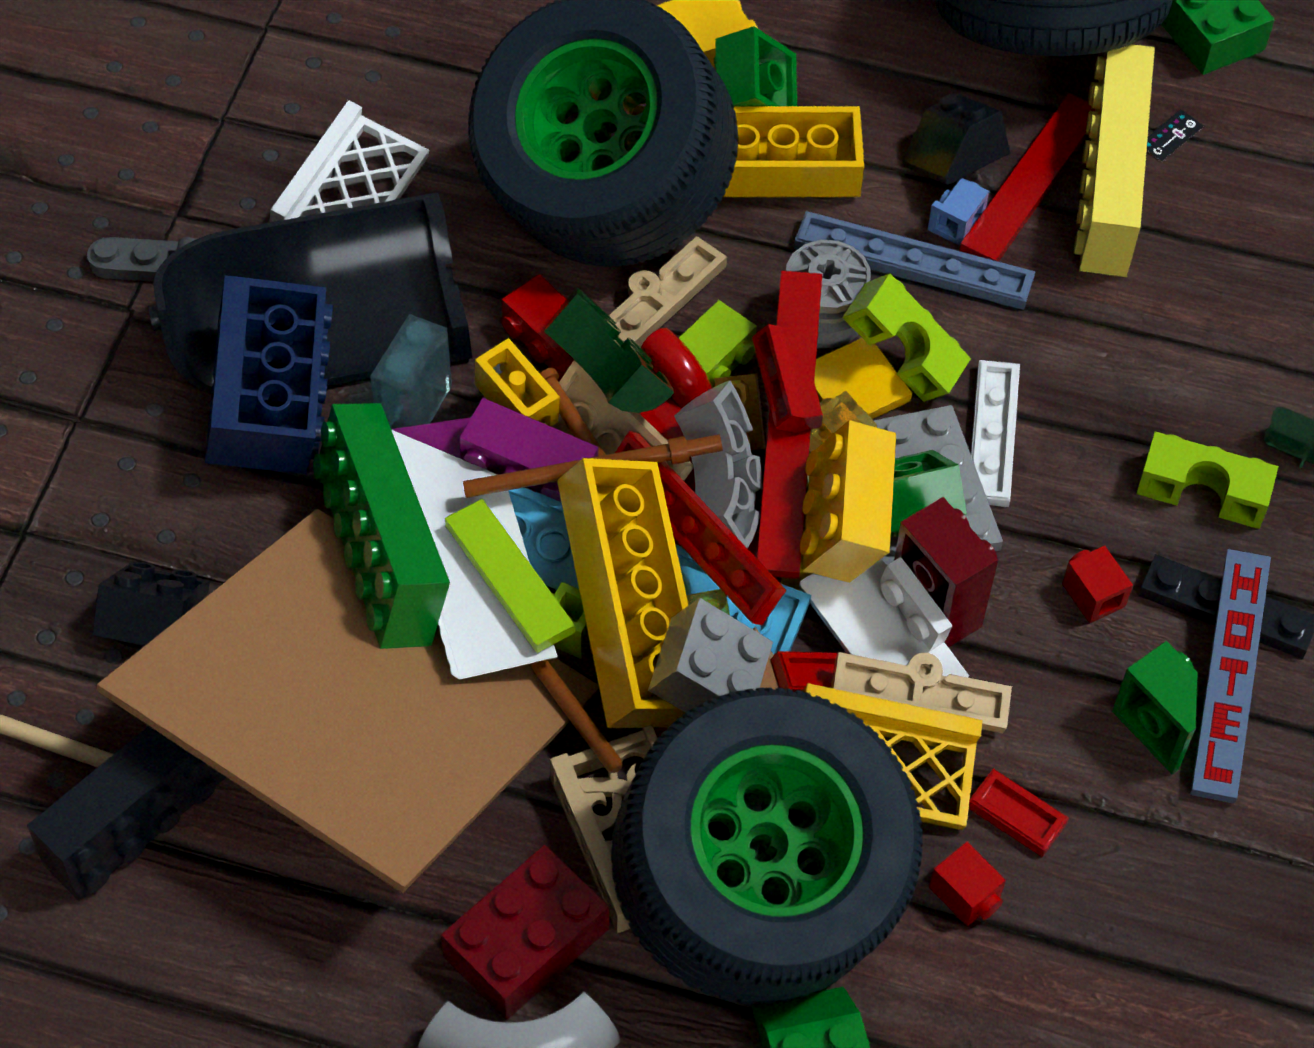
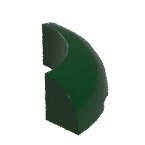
M577 287L554 314L544 332L589 374L602 390L609 404L621 411L634 413L656 409L674 393L670 382L662 372L658 371L655 375L651 371L654 368L651 364L653 360L629 337L623 341L619 337L621 330L615 325L616 322Z

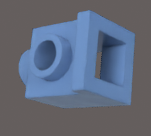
M961 178L952 191L947 189L941 196L940 201L935 200L932 204L928 231L960 246L965 236L986 209L989 191L980 187L975 182Z

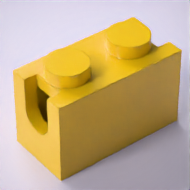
M509 338L475 359V386L487 400L541 423L546 422L548 426H553L558 422L560 396ZM498 364H500V370L502 371L499 375L493 369Z

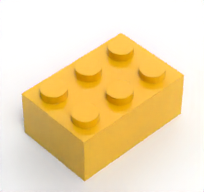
M849 420L835 433H832L816 450L811 451L805 467L806 474L809 475L808 492L803 501V513L806 514V529L800 541V552L804 554L803 571L850 583L890 552L896 433Z

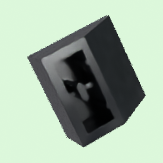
M131 562L98 585L93 636L147 645L206 598L210 581L199 579L195 572L188 570H172L171 573L155 570V566L150 563Z

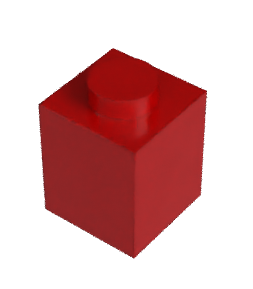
M1105 545L1091 552L1083 550L1075 554L1068 562L1062 585L1089 624L1126 607L1133 587L1132 582Z
M965 842L934 868L929 888L968 927L978 917L986 920L999 909L1003 903L1001 895L1006 879L968 842Z

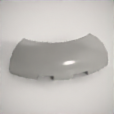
M729 380L696 397L674 417L686 440L720 434L723 451L691 457L694 466L695 493L748 548L760 519V512L755 510L756 491L763 489L760 457L752 455L746 434L753 430L736 389Z
M583 992L573 1002L551 1015L518 1023H503L481 1019L462 1011L447 1001L425 1029L418 1048H615L620 1043V1038L616 1027L607 1014L593 999Z

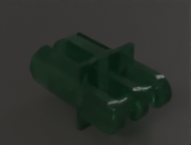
M1277 407L1272 413L1271 425L1264 434V442L1266 445L1302 459L1299 468L1303 467L1305 461L1314 464V419L1285 407Z

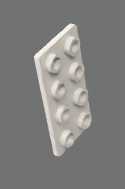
M902 557L887 565L881 558L850 583L817 574H811L800 581L799 589L811 595L810 604L847 654L907 665L914 655L921 652L930 653L940 660L943 668L942 676L952 674L969 677L968 673L944 643L953 625Z

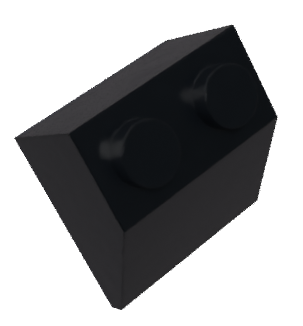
M961 94L946 95L939 100L940 103L925 110L902 161L904 167L945 185L1011 154L1002 111L987 106L982 102L966 98Z

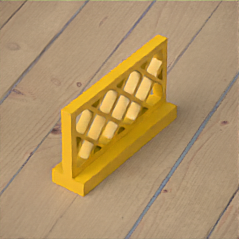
M807 683L803 691L804 693L807 692L811 693L813 697L817 695L823 699L830 700L829 703H836L840 707L846 708L848 713H854L856 717L864 721L863 723L866 726L869 725L874 732L876 731L879 734L878 737L884 739L887 746L891 749L893 745L901 740L913 742L923 756L907 767L893 749L891 753L897 756L899 763L903 766V772L907 773L908 779L912 784L910 788L914 790L918 805L922 803L925 809L917 807L920 811L921 822L959 830L965 829L976 744L981 737L983 720ZM883 736L890 737L891 739L886 741ZM928 746H932L935 748L930 750ZM945 749L964 753L962 768L951 776L935 757ZM925 762L929 763L942 781L927 792L922 789L910 773ZM961 777L960 787H958L954 781ZM947 787L958 802L956 815L940 812L930 797Z

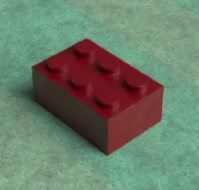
M942 497L901 521L894 560L902 557L953 625L944 642L949 648L982 627L999 559L992 545L987 540H981L971 529L964 513L958 508H953Z
M544 845L441 934L443 957L508 1020L609 930V906Z

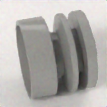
M817 240L804 244L792 253L786 264V271L822 274L817 348L833 349L847 345L859 334L842 317L864 284L871 281V268L864 255L853 246L837 240Z

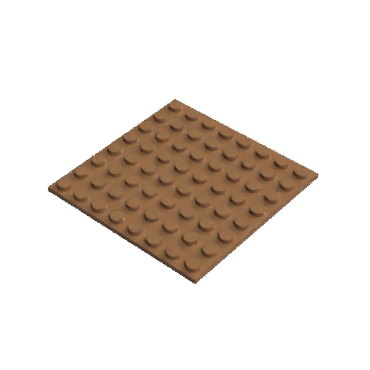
M316 509L97 684L96 691L401 893H404L563 730L570 720L528 664L461 680L453 676L450 671V664L446 656L439 625H437L431 646L380 649L374 631L368 629L366 621L367 610L363 599H358L356 595L355 576L352 568H347L344 558L345 548L342 539L337 538L335 535L334 519ZM557 658L547 659L583 708L599 693L600 689L597 683Z

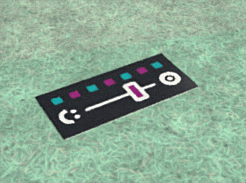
M1180 109L1148 136L1147 152L1162 162L1201 130L1204 125Z

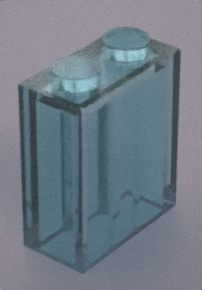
M411 314L406 318L370 376L373 402L382 404L391 429L429 424L452 387L447 328Z

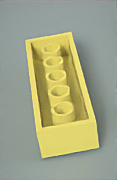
M1131 44L1119 49L1106 51L1105 57H1097L1094 79L1099 80V82L1091 83L1088 105H1091V108L1096 110L1095 112H1088L1086 134H1089V138H1092V140H1086L1082 161L1089 170H1083L1080 183V193H1083V198L1086 200H1080L1077 214V223L1080 224V229H1083V231L1077 230L1074 245V254L1081 255L1079 271L1127 277L1141 227L1155 47Z

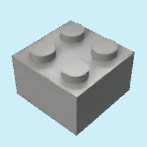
M698 598L671 618L648 691L686 713L712 698L716 699L717 696L730 692L736 693L739 690L752 688L755 690L760 688L773 641L705 600Z

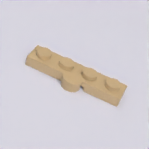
M696 236L659 269L658 276L655 273L644 270L634 273L629 278V298L609 315L616 322L615 325L621 330L619 337L623 341L629 337L641 346L650 334L663 326L726 268L727 256Z
M838 652L835 657L831 688L980 719L983 720V730L1003 733L1007 729L1012 686L952 674L942 676L943 668L940 660L933 654L922 652L914 655L907 665Z

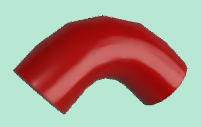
M660 328L650 334L643 342L641 348L653 360L651 362L654 367L652 370L655 374L660 371L666 376L674 390L671 398L679 407L683 408L696 397L712 389L708 376L696 356L670 329Z

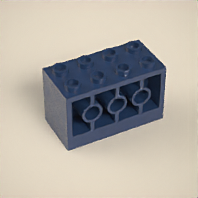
M225 275L218 314L205 463L306 474L310 459L314 460L315 454L319 452V442H322L321 427L324 417L321 416L322 404H325L327 379L324 378L325 366L328 365L330 341H327V333L331 327L333 304L325 303L326 287Z

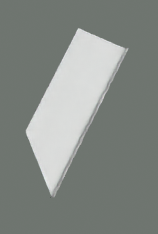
M392 430L450 580V586L438 625L442 641L445 645L451 674L461 680L558 657L554 645L539 653L535 652L445 526L446 517L483 499L529 561L509 492L503 491L470 498L465 497L463 481L498 474Z

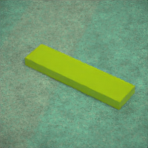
M483 499L445 518V526L536 653L575 633V624Z

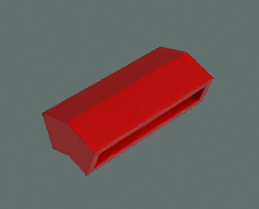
M767 324L752 337L775 429L800 432L821 428L823 413L799 324L782 327Z

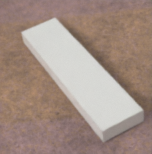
M979 360L971 457L989 505L1009 507L1020 364Z

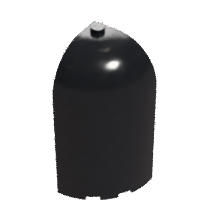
M438 192L230 229L206 235L189 242L173 252L160 265L154 277L153 285L156 305L148 306L153 331L162 330L168 357L178 373L191 385L208 394H211L218 314L225 275L326 287L325 303L333 304L331 327L327 333V341H330L328 365L325 366L324 378L327 379V386L473 359L469 327L458 284L455 285L451 267L446 268L445 265L453 263L445 212Z

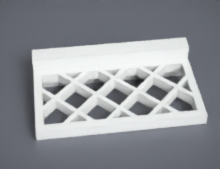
M348 100L271 208L270 222L400 199L428 158L429 149L362 116V107ZM365 131L378 138L380 145L361 149L358 138ZM404 151L415 157L410 164L395 166L391 153ZM384 155L388 168L368 171L364 158ZM357 160L361 172L342 176L339 169L340 163ZM392 177L395 186L393 191L376 194L372 180ZM365 182L369 195L349 198L345 185ZM339 188L343 200L322 203L319 193L323 189Z

